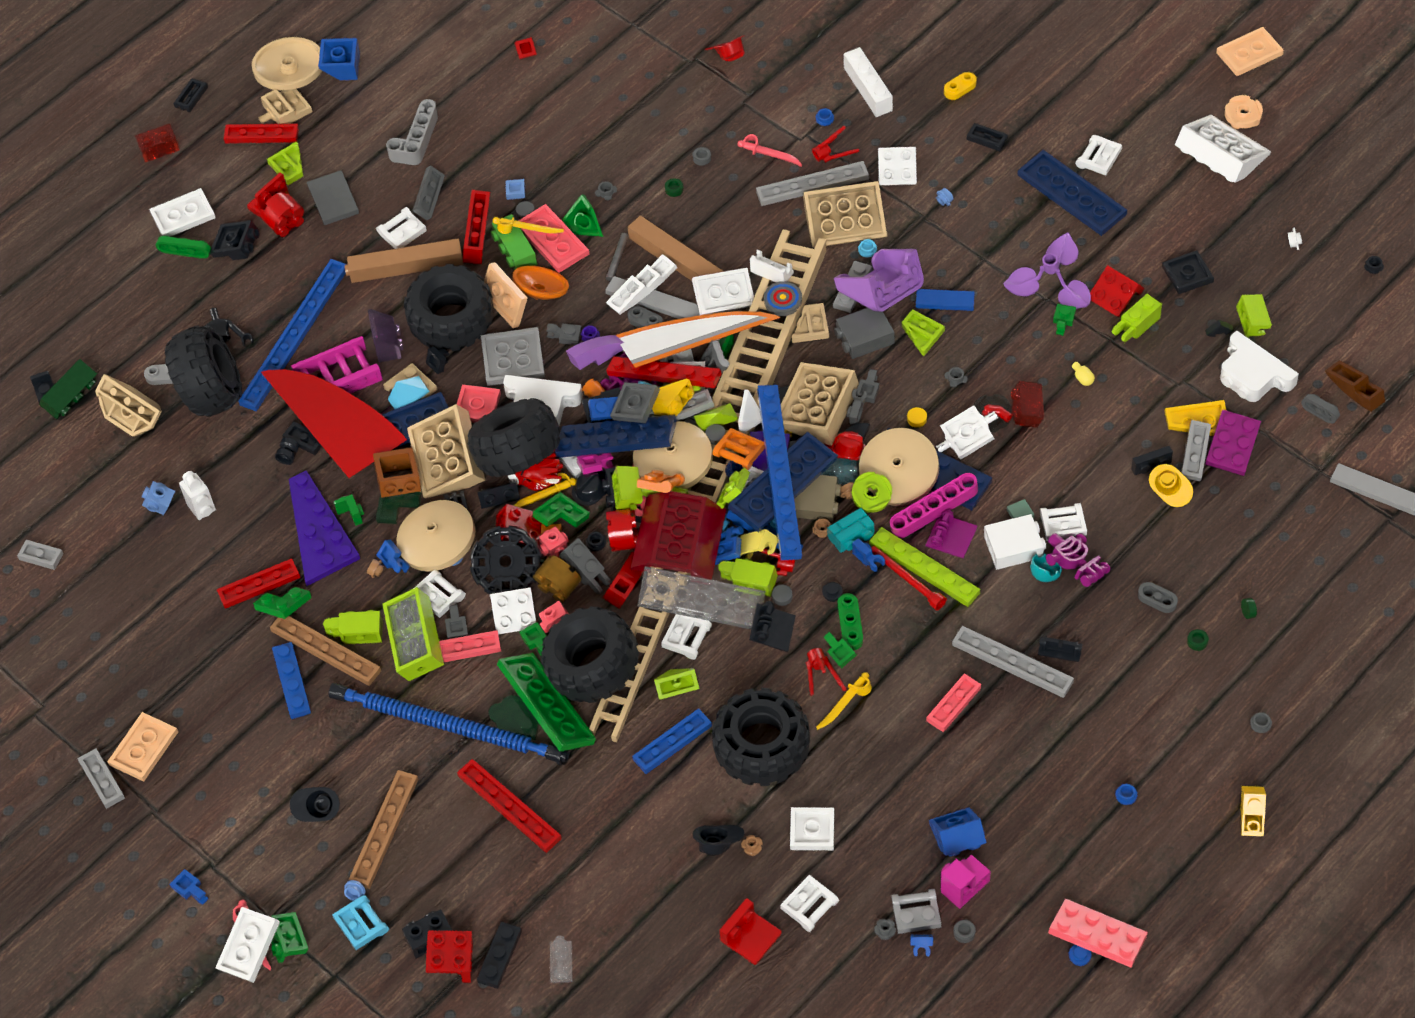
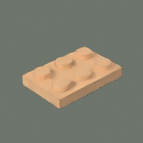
M1261 27L1218 47L1216 53L1232 72L1239 76L1282 56L1284 50L1265 28Z
M495 262L491 263L488 266L484 282L488 284L491 291L493 306L512 328L519 327L527 296Z
M142 712L107 762L109 766L144 782L177 735L178 730L176 727Z

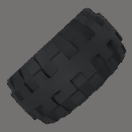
M446 264V266H435L428 272H422L416 278L417 281L411 283L407 290V297L404 299L405 316L411 333L421 343L429 348L434 346L438 350L444 348L457 351L461 347L473 345L476 339H481V335H485L493 320L494 306L489 286L485 284L483 277L475 271L471 272V269L462 265L456 267L454 264ZM447 305L465 307L464 310L454 315H435L440 308Z
M197 325L175 334L165 347V363L168 368L169 377L182 402L192 413L198 416L210 417L232 408L239 401L242 395V382L239 370L229 347L213 328L208 326L199 327Z
M536 398L521 399L497 408L480 418L469 430L467 444L480 470L492 477H503L529 469L531 466L549 457L560 443L559 433L561 431L551 408L545 405L542 400Z
M599 607L579 608L572 614L568 615L567 613L561 617V621L550 628L549 636L545 637L542 644L541 664L544 668V673L562 696L566 695L573 701L593 703L601 698L605 700L612 697L614 692L620 691L626 686V681L631 679L635 673L634 666L638 664V643L625 620L614 611ZM605 648L603 653L593 662L579 667L587 654L594 650Z
M761 687V690L753 691V688L743 691L742 695L736 694L727 700V705H723L717 712L712 728L713 748L718 763L726 769V773L736 780L739 778L742 780V783L748 785L759 783L760 786H770L771 782L777 781V783L788 779V775L796 773L801 768L803 760H806L810 745L809 723L806 714L802 711V707L793 699H789L787 694L779 690L777 693L772 692L770 688ZM758 723L770 724L781 732L774 741L764 745L751 744L741 736L748 727Z

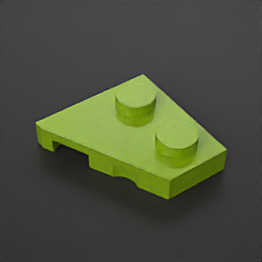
M297 142L267 159L268 164L277 174L280 172L284 174L287 185L303 177Z
M913 309L902 321V328L923 356L926 355L945 331V326Z

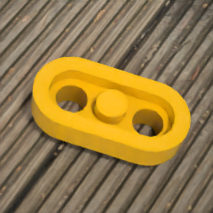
M965 72L946 83L944 86L945 97L950 100H956L976 87V76L973 73Z

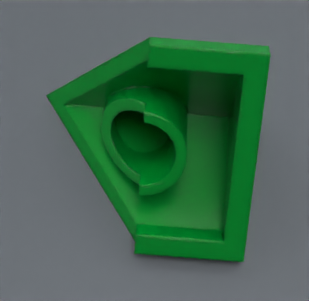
M581 194L561 221L575 235L603 237L592 205L586 196Z

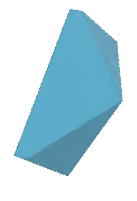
M416 376L397 381L388 400L394 409H398L418 401L430 391L422 379Z

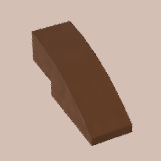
M1339 360L1325 370L1328 377L1345 394L1370 412L1385 402L1384 389L1369 382L1368 375Z

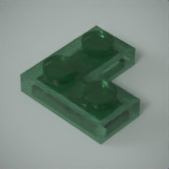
M422 489L420 492L381 498L380 494L376 516L377 523L397 524L400 507H420Z

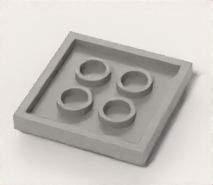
M538 327L481 335L487 386L504 384L505 375L536 379L545 378Z

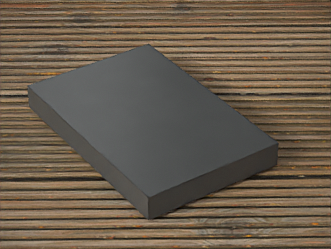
M342 170L307 182L324 225L359 214L358 207Z

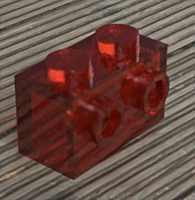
M170 123L135 135L145 162L180 151Z
M1019 381L1011 391V399L1013 400L1012 416H1014L1015 425L1037 428L1044 418L1042 384Z

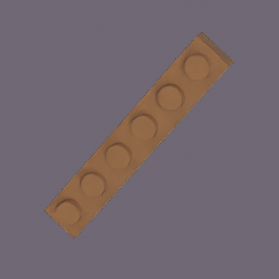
M290 616L286 619L278 617L270 627L271 632L368 686L372 684L381 672L380 666Z
M400 770L397 771L349 877V881H359L364 888L370 889L419 780L417 775Z

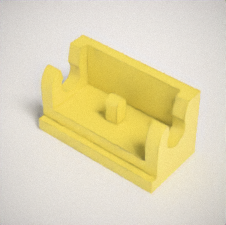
M766 529L761 530L759 533L755 531L741 535L740 557L742 554L747 553L745 558L751 559L754 551L761 552L766 547H769L767 554H772L778 543V537Z

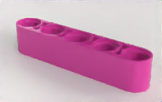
M972 473L962 474L895 514L890 519L892 534L900 539L905 538L942 516L944 511L952 510L974 497L978 492L976 476ZM968 483L973 484L971 487H965V486H964L965 484H968ZM951 493L956 494L952 498L947 497ZM932 504H938L935 508L930 507ZM915 514H921L919 518H913ZM899 524L904 525L902 528H895Z

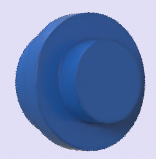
M821 109L816 114V122L821 126H828L834 121V115L829 109Z
M1123 784L1116 790V799L1123 805L1133 804L1137 799V791L1132 785Z
M1074 945L1069 951V958L1073 964L1083 966L1091 960V951Z

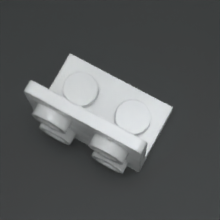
M916 147L878 148L880 186L915 185L917 183Z
M531 588L490 594L495 628L498 630V634L521 631L536 623Z

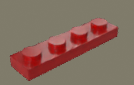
M298 124L226 125L224 142H297L299 127Z
M289 559L217 589V592L226 609L300 578L293 559Z

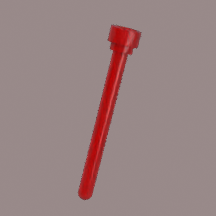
M876 546L871 547L872 554L883 556L885 565L928 598L929 605L938 611L945 605L947 598L944 595L932 592Z

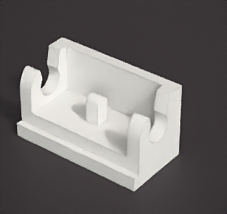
M757 250V256L752 255L750 258L751 272L773 282H787L794 273L792 264L787 262L786 267L762 256V251Z

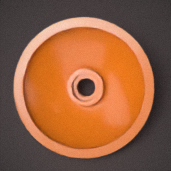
M522 266L517 268L512 275V280L523 293L535 299H556L565 295L569 288L568 281L561 274L544 267Z

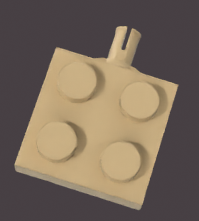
M275 89L261 97L263 107L268 113L260 116L259 120L262 124L270 119L276 121L277 124H291L311 113L312 108L297 89L283 90L281 92Z

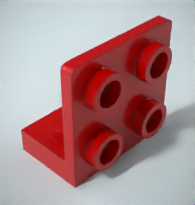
M280 172L255 194V198L247 204L248 210L260 217L261 210H265L267 207L265 203L268 199L279 192L283 194L288 193L284 174Z
M1107 265L1090 292L1091 301L1113 315L1120 317L1134 293L1137 292L1141 295L1145 288Z
M506 504L496 515V527L501 526L503 528L510 525L524 529L528 532L527 535L532 539L534 538L538 545H540L539 536H541L542 523L533 518V511ZM509 535L502 536L501 541H509ZM522 540L518 543L526 546V544Z
M747 898L719 930L721 942L754 965L762 959L781 936V930L754 912V903Z
M428 931L426 973H457L462 976V983H471L472 931Z

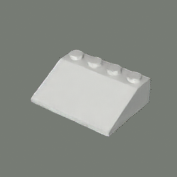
M1213 115L1184 125L1175 143L1182 152L1192 155L1196 161L1208 165L1212 171L1222 174L1230 182H1238L1244 179L1271 153L1270 150Z

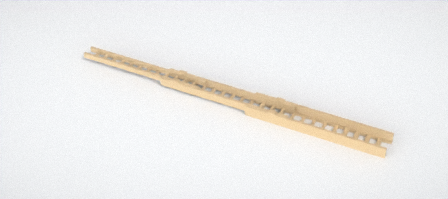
M782 230L770 260L786 267L788 262L792 264L793 270L805 272L803 278L791 276L787 281L799 287L802 293L801 307L799 306L794 314L786 317L784 324L774 321L761 324L762 326L781 330L778 339L752 333V328L740 331L728 359L730 365L726 371H723L712 398L715 407L707 411L726 405V403L741 406L743 397L730 394L732 388L749 390V392L755 393L753 399L759 407L758 385H773L792 334L826 254V239L819 238L815 248L811 249L788 243L790 231ZM784 252L810 257V261L807 264L782 258ZM762 278L749 311L759 312L760 309L767 310L764 305V293L770 286L771 280ZM748 339L773 344L775 347L772 354L746 348L745 344ZM741 354L769 360L766 369L739 363ZM737 369L762 375L759 384L736 379L738 376ZM736 413V415H737V417H738V420H736V421H734V422H737V423H738L740 413ZM755 427L748 430L744 434L750 436V431L754 432ZM711 444V446H712V451H713V449H714V447H715L716 445ZM725 448V450H727V451H730V452L735 453V454H737V455L740 454V453H737V452H735V451H733V450H730V449H728V448ZM727 460L726 464L712 461L710 468L723 471L720 480L704 477L699 482L715 486L716 490L713 496L690 491L691 487L687 488L688 493L707 497L717 503L736 463L731 460ZM652 567L651 573H647L650 582L630 629L635 636L637 633L652 637L648 647L637 645L638 651L645 654L641 664L638 663L634 666L635 670H638L634 681L627 680L625 683L626 687L631 688L627 699L615 695L605 700L601 698L589 727L594 736L601 719L616 722L611 738L614 742L618 741L679 589H685L691 573L678 571L675 579L660 576L663 568ZM658 582L672 586L669 596L654 593ZM651 599L665 602L662 613L647 609ZM644 616L659 619L655 630L640 626ZM609 701L624 705L620 716L605 712Z

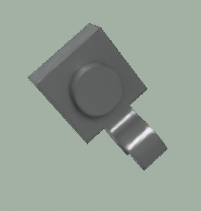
M562 323L560 328L555 324H548L546 330L548 332L547 338H559V343L577 345L580 340L581 325Z
M870 369L867 379H860L857 397H862L864 391H866V402L875 403L880 387L879 383H876L878 378L876 376L877 370Z
M854 389L852 392L854 402L847 411L850 425L857 424L860 421L863 405L867 400L866 391H864L862 397H857V389Z
M457 604L450 605L451 618L445 619L447 638L453 639L468 636L465 616H459Z

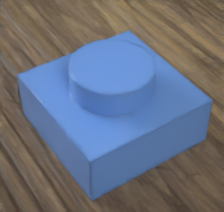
M524 179L506 180L507 200L525 198Z

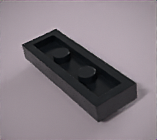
M500 922L477 977L478 983L496 989L499 988L522 933L521 927Z

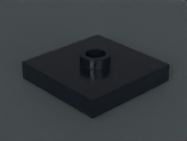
M1197 250L1162 262V268L1178 294L1214 282L1212 273Z

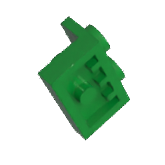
M296 912L271 915L272 918L280 921L271 941L272 954L276 956L277 962L283 963L286 956L307 953L308 946Z

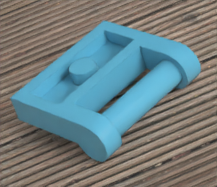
M366 895L359 897L332 914L334 920L355 950H358L376 937L386 934L389 930L385 922L382 923L370 906V901ZM358 909H362L374 928L370 930L358 914Z

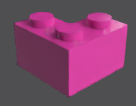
M972 855L961 861L956 859L953 863L946 864L941 871V893L961 909L990 881L991 871Z

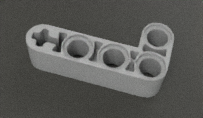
M426 99L419 104L407 139L392 138L387 141L388 156L392 162L417 165L423 160L438 119L436 104L433 100Z

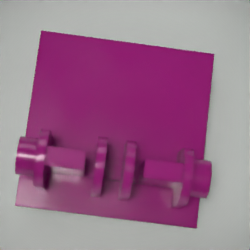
M946 510L942 513V516L937 518L925 546L964 559L978 526L955 519L953 512Z

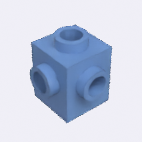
M153 481L150 488L146 486L141 496L144 498L142 506L151 512H158L164 515L175 491L163 483Z

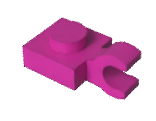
M604 453L599 456L597 454L577 456V464L583 475L601 471L602 467L605 469L612 468L611 460L613 456L611 453Z

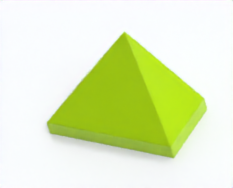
M731 403L697 414L694 416V420L698 428L705 432L710 425L719 424L722 426L738 420V417Z
M694 668L670 669L654 679L659 700L699 689Z

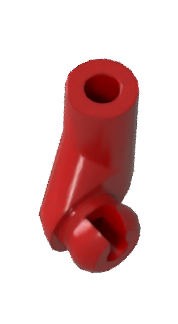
M987 404L981 412L985 417L994 411L1005 422H1009L1012 418L1010 412L998 405Z

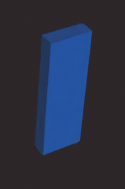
M918 289L916 308L974 311L975 291Z

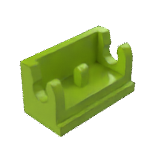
M1262 294L1242 295L1236 308L1245 336L1249 338L1250 336L1265 335V331L1260 329H1269L1272 324Z
M616 466L612 475L616 510L629 508L630 510L637 509L635 504L642 503L641 488L637 487V479L640 478L638 467Z

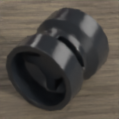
M282 438L279 444L280 449L276 451L275 459L282 464L291 465L295 459L294 454L298 452L300 445L294 439Z

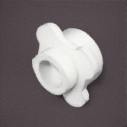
M1294 227L1293 232L1288 233L1290 247H1297V250H1299V244H1302L1300 232L1296 233Z

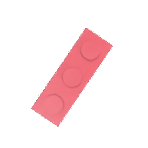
M498 630L439 641L443 662L501 652Z
M963 674L927 716L926 721L944 733L979 692L981 684Z

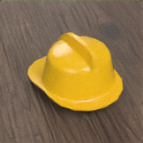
M1162 464L1151 471L1149 476L1150 486L1167 504L1173 507H1182L1190 502L1193 496L1192 484L1177 468L1172 465Z

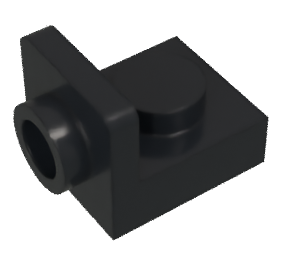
M49 371L30 376L39 403L41 398L54 386Z

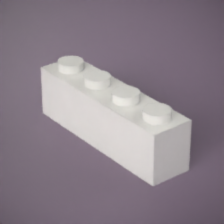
M859 47L844 53V69L874 115L878 117L893 111L891 93L861 48Z

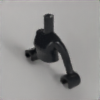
M217 308L210 309L212 321L205 326L211 327L216 333H219L224 342L231 339L229 334L230 328L241 338L244 347L246 340H251L252 345L254 344L251 334H244L231 320L219 318Z

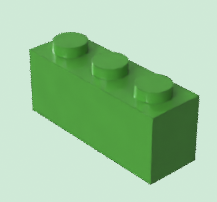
M511 214L504 218L512 220L513 215ZM492 222L493 231H491V236L495 242L498 241L501 254L507 256L506 261L510 268L513 267L516 270L522 266L537 265L535 252L520 228L513 227L511 233L502 234L498 231L497 224Z

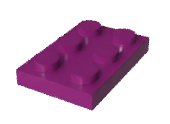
M1222 409L1205 464L1244 476L1261 421Z

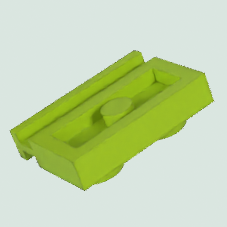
M745 467L740 472L735 471L729 477L730 482L725 484L716 503L722 509L725 507L726 502L729 504L742 492L750 474Z

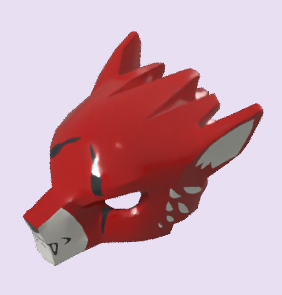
M554 449V452L549 457L543 459L542 462L524 471L508 475L509 482H516L518 485H523L533 491L544 490L551 484H558L562 476H558L557 473L561 471L563 464L560 463L559 459H555L556 449Z

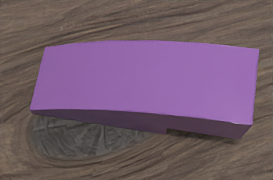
M616 335L602 336L577 344L566 350L571 363L581 370L593 361L599 366L623 350L620 344L624 342Z

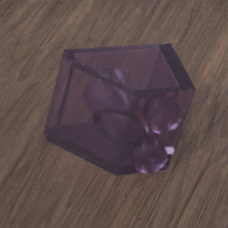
M369 309L368 314L372 337L379 363L400 359V351L404 350L402 339H398V335H401L399 324H395L392 316Z

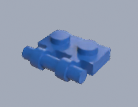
M733 526L722 532L715 565L723 560L729 561L740 557L742 539L738 535L743 534L741 526L736 528Z

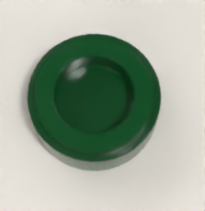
M676 178L666 181L665 193L671 197L681 195L683 193L682 181Z
M1251 597L1242 599L1241 609L1246 619L1255 618L1257 615L1255 601Z
M1195 629L1188 634L1187 644L1192 650L1201 651L1207 647L1209 637L1205 631Z

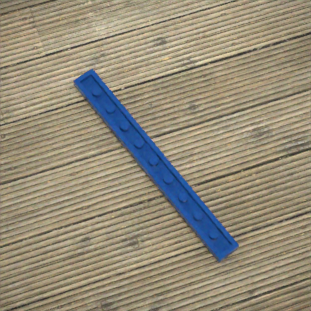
M330 259L239 399L240 406L257 412L272 389V385L261 372L282 370L286 367L346 274L345 265L347 264Z
M758 385L757 393L781 560H799L802 558L778 385Z

